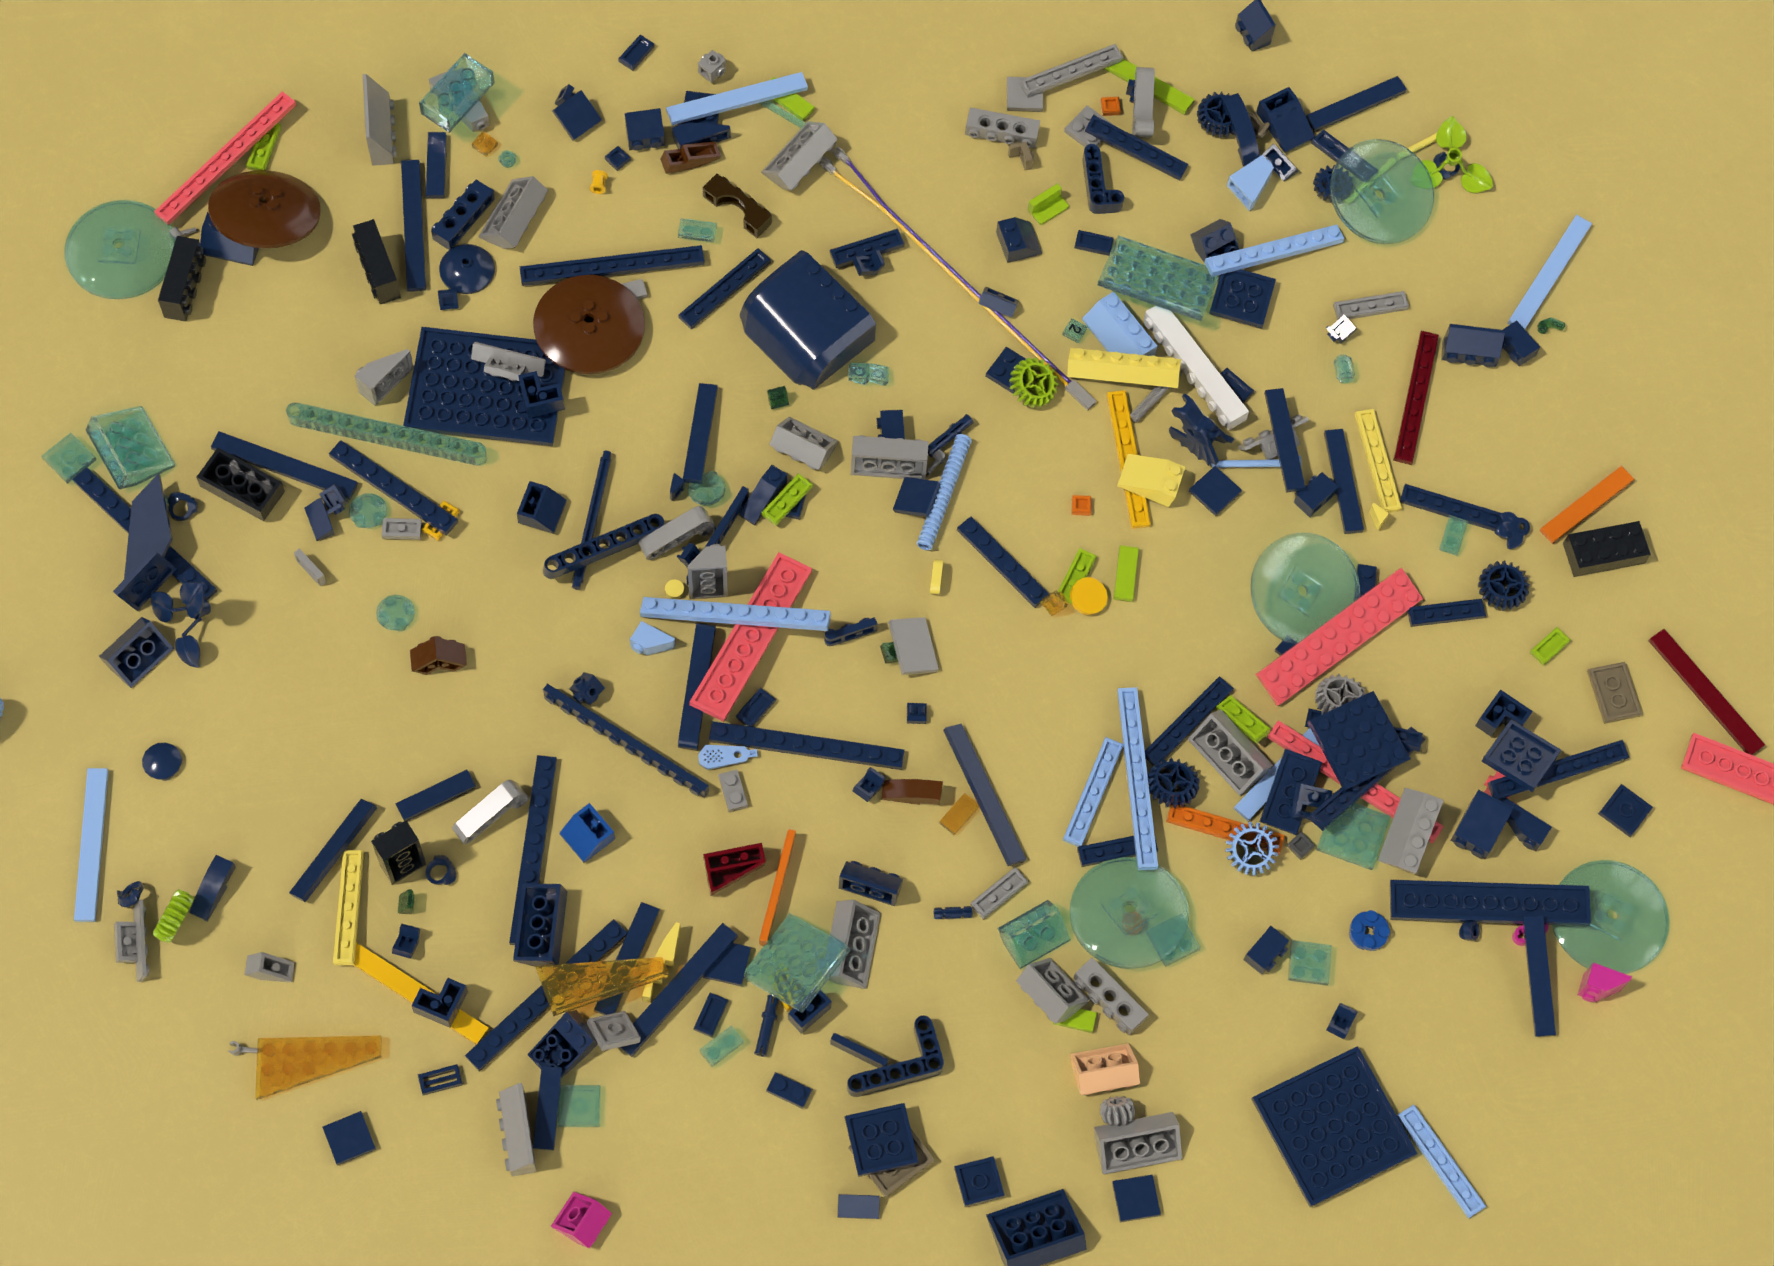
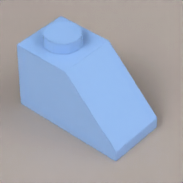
M641 621L630 638V647L638 654L651 655L673 649L675 647V638Z

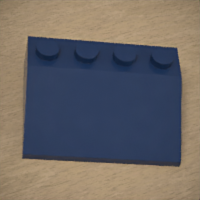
M1064 1189L986 1214L1004 1266H1040L1087 1250L1084 1231Z

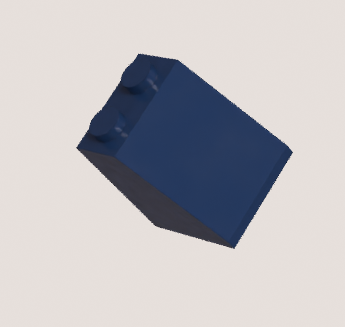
M1478 789L1450 841L1454 842L1459 848L1471 851L1474 856L1486 859L1507 822L1513 807Z

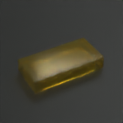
M964 793L939 821V824L955 835L975 813L979 805Z

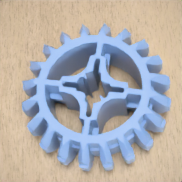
M1248 822L1247 829L1244 824H1241L1242 831L1237 827L1234 828L1237 835L1235 836L1230 833L1229 837L1233 841H1226V844L1231 845V848L1225 849V852H1232V855H1229L1227 859L1234 858L1235 861L1231 863V866H1235L1238 863L1237 871L1240 872L1244 867V874L1246 875L1249 873V869H1252V875H1256L1257 868L1260 873H1264L1262 866L1269 870L1271 867L1267 862L1269 861L1273 864L1276 862L1271 856H1278V853L1273 852V849L1279 848V845L1272 844L1277 838L1270 839L1269 836L1273 834V831L1271 830L1266 834V825L1260 830V823L1258 822L1255 828L1252 827V822ZM1248 832L1258 833L1253 841H1246L1240 837ZM1262 837L1268 845L1267 854L1259 846ZM1256 842L1257 852H1252L1248 855L1247 845H1252ZM1237 843L1245 850L1242 860L1236 852ZM1253 855L1264 859L1257 865L1246 864Z

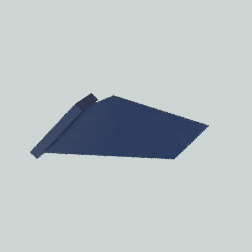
M159 473L132 501L124 580L113 591L136 611L147 602L151 595L177 569L164 558L173 537Z

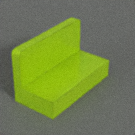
M1058 183L1029 201L1028 211L1039 225H1043L1069 207L1061 196L1062 188Z

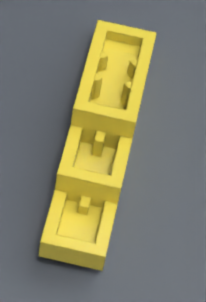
M675 923L654 957L642 995L643 1002L651 1003L654 984H663L665 967H674L680 923Z

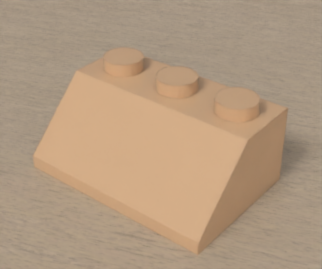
M1129 1043L1070 1054L1074 1077L1080 1095H1091L1096 1092L1112 1091L1123 1087L1129 1088L1140 1084L1138 1062Z

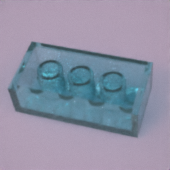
M464 53L419 102L421 114L450 133L495 83L493 71Z

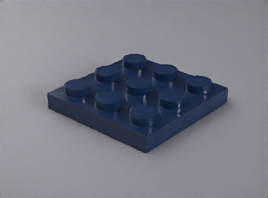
M1242 269L1221 274L1209 314L1262 329L1276 279Z
M1510 720L1485 754L1482 762L1533 792L1560 754L1561 749Z
M905 1103L846 1115L844 1117L858 1177L918 1164Z

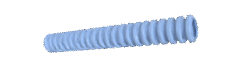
M965 434L956 435V440H954V445H952V450L939 481L940 487L929 516L924 521L923 530L920 532L921 535L918 537L919 540L916 544L923 550H931L939 532L938 529H940V524H942V519L948 507L947 504L950 502L949 499H951V494L963 467L962 464H964V459L970 448L972 440Z

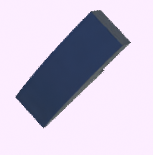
M215 855L197 891L189 912L190 914L208 922L227 889L226 884L236 868L233 862Z

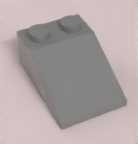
M406 349L367 363L364 367L359 368L355 375L359 393L376 406L414 369L410 351Z

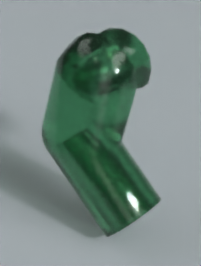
M1552 317L1544 319L1537 325L1538 332L1545 334L1548 328L1551 327L1562 331L1565 327V322Z

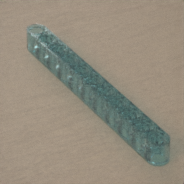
M291 403L286 408L289 422L294 426L476 466L483 465L487 461L485 446L479 442L301 403ZM312 417H318L315 420H310ZM366 429H372L370 432H365ZM387 432L391 433V434L388 435V436H384V435H383L384 433H387ZM405 436L409 437V438L406 439V440H402V439H401L402 437H405ZM423 440H426V441H427V442L424 443V444H420V443H419V442H421V441H423ZM441 444L445 445L443 448H438ZM459 448L464 449V450L461 451V452H457V451H456V450L459 449ZM477 452L482 453V454L479 455V456H475V455H474V454L477 453Z

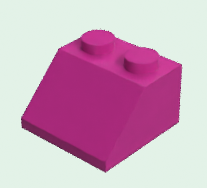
M1593 962L1583 974L1577 995L1581 996L1585 1001L1597 1002L1620 992L1630 982L1632 976Z
M573 1191L551 1227L577 1244L590 1248L596 1241L602 1228L607 1224L612 1213L597 1200Z

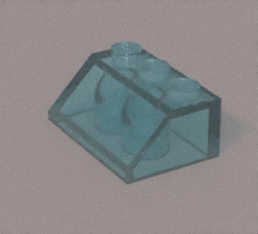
M1049 900L997 928L1003 944L1020 969L1071 940L1059 909Z

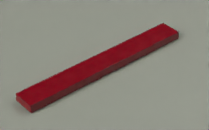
M1422 330L1420 332L1393 461L1409 465L1413 463L1439 337L1438 334Z
M1662 629L1648 640L1745 753L1753 755L1765 746L1763 741L1665 629Z

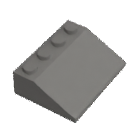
M363 74L366 140L372 166L394 164V157H397L396 146H393V141H396L395 130H392V126H395V117L391 115V110H394V100L390 99L388 91L367 74Z

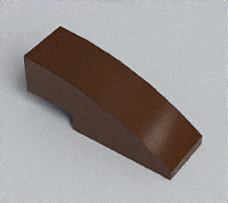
M716 142L685 144L682 145L681 149L665 150L660 160L665 173L668 174L700 167L720 159L721 155Z
M922 779L884 780L881 800L920 805V802L940 805L943 781Z

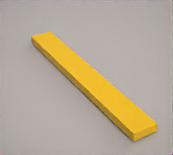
M1125 390L1107 392L1121 472L1127 455H1137ZM1124 489L1131 529L1150 527L1146 498Z
M356 942L355 963L353 966L410 1003H413L420 988L434 993ZM461 1009L450 1028L475 1045L483 1039L489 1030L487 1026Z

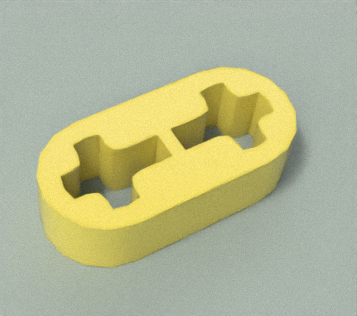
M934 559L930 594L939 595L943 560Z

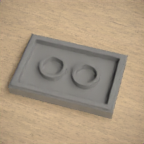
M925 617L894 619L888 622L902 675L933 673L939 670Z

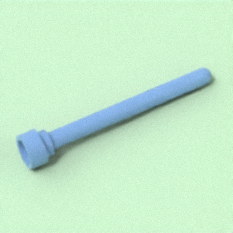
M1279 459L1219 460L1217 465L1211 464V466H1216L1217 468L1280 467Z

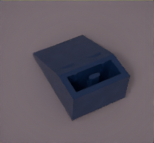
M1290 87L1259 101L1256 113L1263 123H1270L1267 129L1284 153L1315 138L1302 106Z
M577 1010L567 1011L527 1055L540 1069L541 1066L561 1067L563 1077L583 1060L598 1043L589 1029L587 1021Z

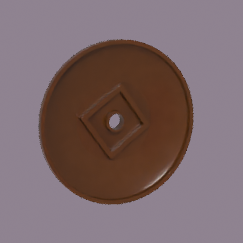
M268 170L248 171L227 178L214 189L208 203L210 220L222 235L239 244L255 248L284 247L304 239L316 228L321 212L317 195L306 183L291 175Z
M580 275L557 283L542 296L534 313L533 329L539 348L554 364L575 373L599 374L621 366L635 354L644 336L645 320L639 301L624 285L603 276ZM586 317H592L594 321L591 323H587L584 321V319Z

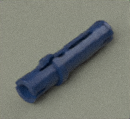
M965 414L959 421L952 423L948 430L928 445V456L932 457L936 451L946 446L957 434H962L966 428L974 423L972 418Z
M773 995L767 996L765 1011L761 1015L763 1018L754 1052L757 1056L760 1055L761 1048H763L761 1057H767L774 1021L777 1020L776 1012L780 1000L778 996H775L773 1004Z

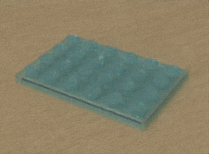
M1118 235L1097 285L1202 321L1220 275L1211 277L1206 265Z

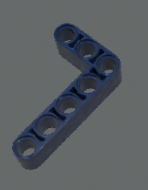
M923 1015L919 1016L914 1023V1034L921 1057L850 1076L847 1082L848 1093L853 1097H860L939 1075L942 1072L944 1060L932 1020L928 1016ZM920 1023H925L928 1026V1029L924 1031L920 1030L918 1028V1025ZM930 1042L934 1045V1048L928 1050L924 1048L923 1044ZM936 1061L940 1066L937 1069H933L929 1066V1063ZM912 1066H916L920 1069V1072L913 1074L909 1069ZM896 1071L900 1073L901 1077L893 1079L890 1073ZM872 1077H879L881 1082L873 1084L870 1079ZM859 1082L862 1087L855 1090L851 1087V1084Z

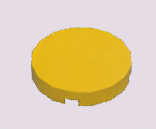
M1091 577L1078 580L1070 591L1073 607L1084 615L1100 612L1107 603L1108 596L1104 585Z

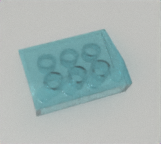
M142 406L91 416L86 432L118 489L136 486L155 477L158 473L161 474L175 467L174 461Z

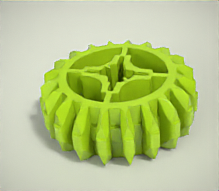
M1027 358L1025 361H1020L1019 365L1014 366V370L1010 374L1012 378L1009 379V382L1013 383L1010 389L1015 390L1012 396L1018 395L1017 401L1023 400V406L1029 404L1030 408L1048 404L1049 400H1052L1054 394L1057 393L1055 387L1059 384L1054 381L1058 376H1053L1052 374L1055 369L1050 370V364L1044 365V360L1038 361V358ZM1038 379V381L1035 384H1032L1031 386L1029 385L1030 383H1032V381Z
M175 891L153 931V936L162 942H171L191 907L194 897L186 891Z

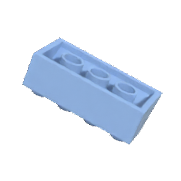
M1114 292L1099 300L1082 318V321L1107 352L1155 356L1157 350L1156 343Z

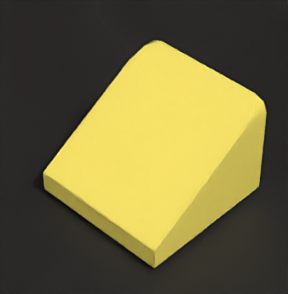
M1375 503L1372 504L1369 511L1376 529L1379 530L1386 522L1389 515L1388 512Z

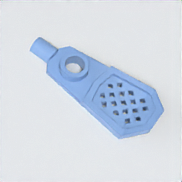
M705 745L698 754L699 765L710 770L746 762L748 757H757V749L747 750L745 746ZM735 753H740V754H741V757H740V758H736V757L734 756V754H735Z

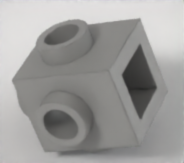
M714 50L704 54L698 62V73L711 83L718 76L721 77L726 71L725 58Z

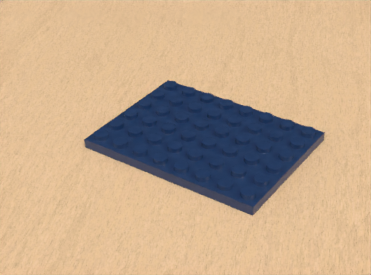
M421 327L403 424L404 429L553 446L559 411L528 418L519 381H512L505 377L492 376L489 373H485L484 365L486 363L471 359L474 342L545 359L543 377L538 376L540 386L545 387L559 383L562 392L565 369L557 366L544 355L536 339Z

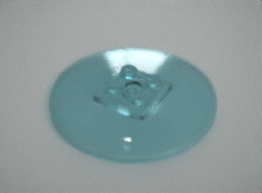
M1382 139L1360 142L1349 148L1339 158L1331 175L1330 193L1336 213L1346 227L1365 240L1380 244L1402 242L1420 231L1431 215L1434 203V189L1431 177L1422 161L1401 144ZM1375 191H1381L1383 198H1378Z
M118 200L98 205L82 215L72 226L67 236L64 250L67 268L76 283L93 295L107 299H127L142 295L156 287L165 278L176 238L170 233L172 226L167 225L155 215V208L141 202ZM118 242L124 243L121 248L114 247Z
M1295 533L1276 540L1262 552L1252 572L1251 597L1255 611L1264 626L1279 639L1296 645L1360 598V584L1352 561L1337 544L1320 535ZM1300 586L1305 587V596L1299 594L1298 589Z
M1133 857L1108 860L1090 869L1076 885L1070 902L1071 926L1079 943L1093 957L1114 967L1136 969L1151 966L1162 961L1179 946L1188 926V902L1178 881L1159 865L1157 870H1138L1137 860ZM1132 905L1135 907V911L1131 913L1126 912L1124 907Z
M1599 860L1588 862L1575 868L1560 882L1559 885L1589 886L1590 926L1552 925L1560 945L1576 962L1586 968H1589L1594 962L1627 974L1645 967L1662 950L1669 931L1668 909L1661 892L1644 873L1625 863ZM1607 911H1615L1617 914V918H1610L1607 914Z

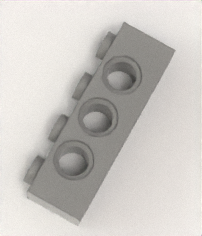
M970 108L965 135L989 141H1000L1009 145L1017 142H1027L1029 148H1035L1040 120Z
M1093 958L1075 973L1073 978L1075 985L1080 990L1084 989L1089 994V999L1094 1004L1098 1003L1103 1008V1013L1109 1019L1113 1018L1120 1031L1126 1032L1130 1036L1146 1021L1149 1014ZM1097 980L1100 986L1094 987L1090 981ZM1104 995H1112L1114 1001H1107ZM1124 1008L1129 1014L1123 1016L1118 1010Z

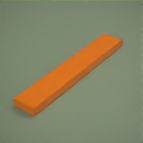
M1620 466L1545 524L1539 531L1553 544L1632 483L1634 478Z
M1179 804L1176 808L1173 805L1170 806L1166 820L1167 823L1233 841L1229 837L1230 833L1235 836L1237 835L1234 828L1237 827L1242 831L1241 824H1244L1246 829L1248 828V824L1186 806L1182 808ZM1248 832L1240 838L1246 841H1253L1258 833ZM1273 832L1269 837L1270 839L1276 837L1277 840L1272 842V844L1279 845V848L1273 849V852H1277L1280 855L1285 835ZM1262 837L1259 844L1260 849L1268 852L1267 842ZM1256 842L1253 843L1252 845H1247V846H1250V847H1253V848H1256V847H1257V846L1255 845Z
M789 829L787 831L759 938L760 946L767 947L796 837L795 830Z

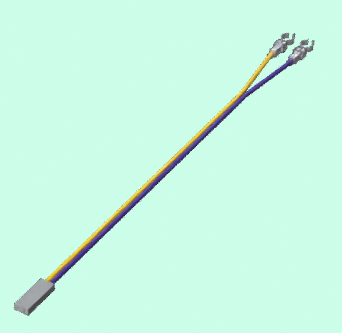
M836 147L835 150L830 149L829 152H833L836 159L841 160L852 168L878 202L841 176L828 158L822 157V160L819 162L824 170L841 179L880 208L979 303L981 295L882 201L855 168L842 148ZM983 306L1039 361L1042 359L1044 360V365L1050 364V370L1055 369L1053 374L1058 376V379L1066 386L1065 390L1087 411L1096 404V400L1075 380L1071 381L999 312Z

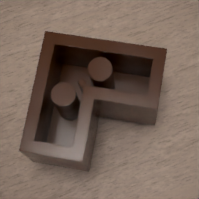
M433 636L430 640L420 643L417 647L410 650L412 672L428 675L437 669L455 672L467 665L465 644L456 642V640H446L440 636Z

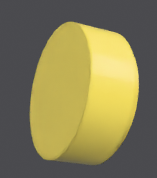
M675 579L668 581L665 585L666 596L670 599L681 598L684 594L683 583Z

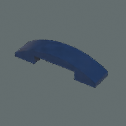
M1239 93L1223 97L1221 101L1226 116L1229 115L1236 136L1242 165L1246 166L1260 157L1249 114Z

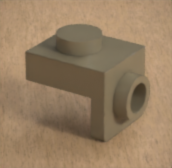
M1249 112L1255 136L1261 139L1268 132L1267 128L1270 123L1266 122L1263 124L1252 112Z
M1017 142L1009 146V158L1020 156L1024 170L1032 169V162L1035 161L1033 151L1029 150L1027 142Z

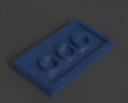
M1284 749L1259 822L1296 836L1303 819H1294L1289 816V810L1293 805L1296 784L1314 786L1322 762ZM1302 804L1301 810L1305 811L1307 805Z

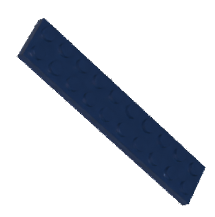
M1390 880V920L1475 921L1481 923L1523 924L1522 917L1543 915L1544 924L1590 926L1589 886Z

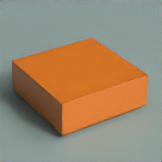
M1119 96L1101 97L1103 116L1120 115Z
M1072 495V515L1090 516L1091 496Z

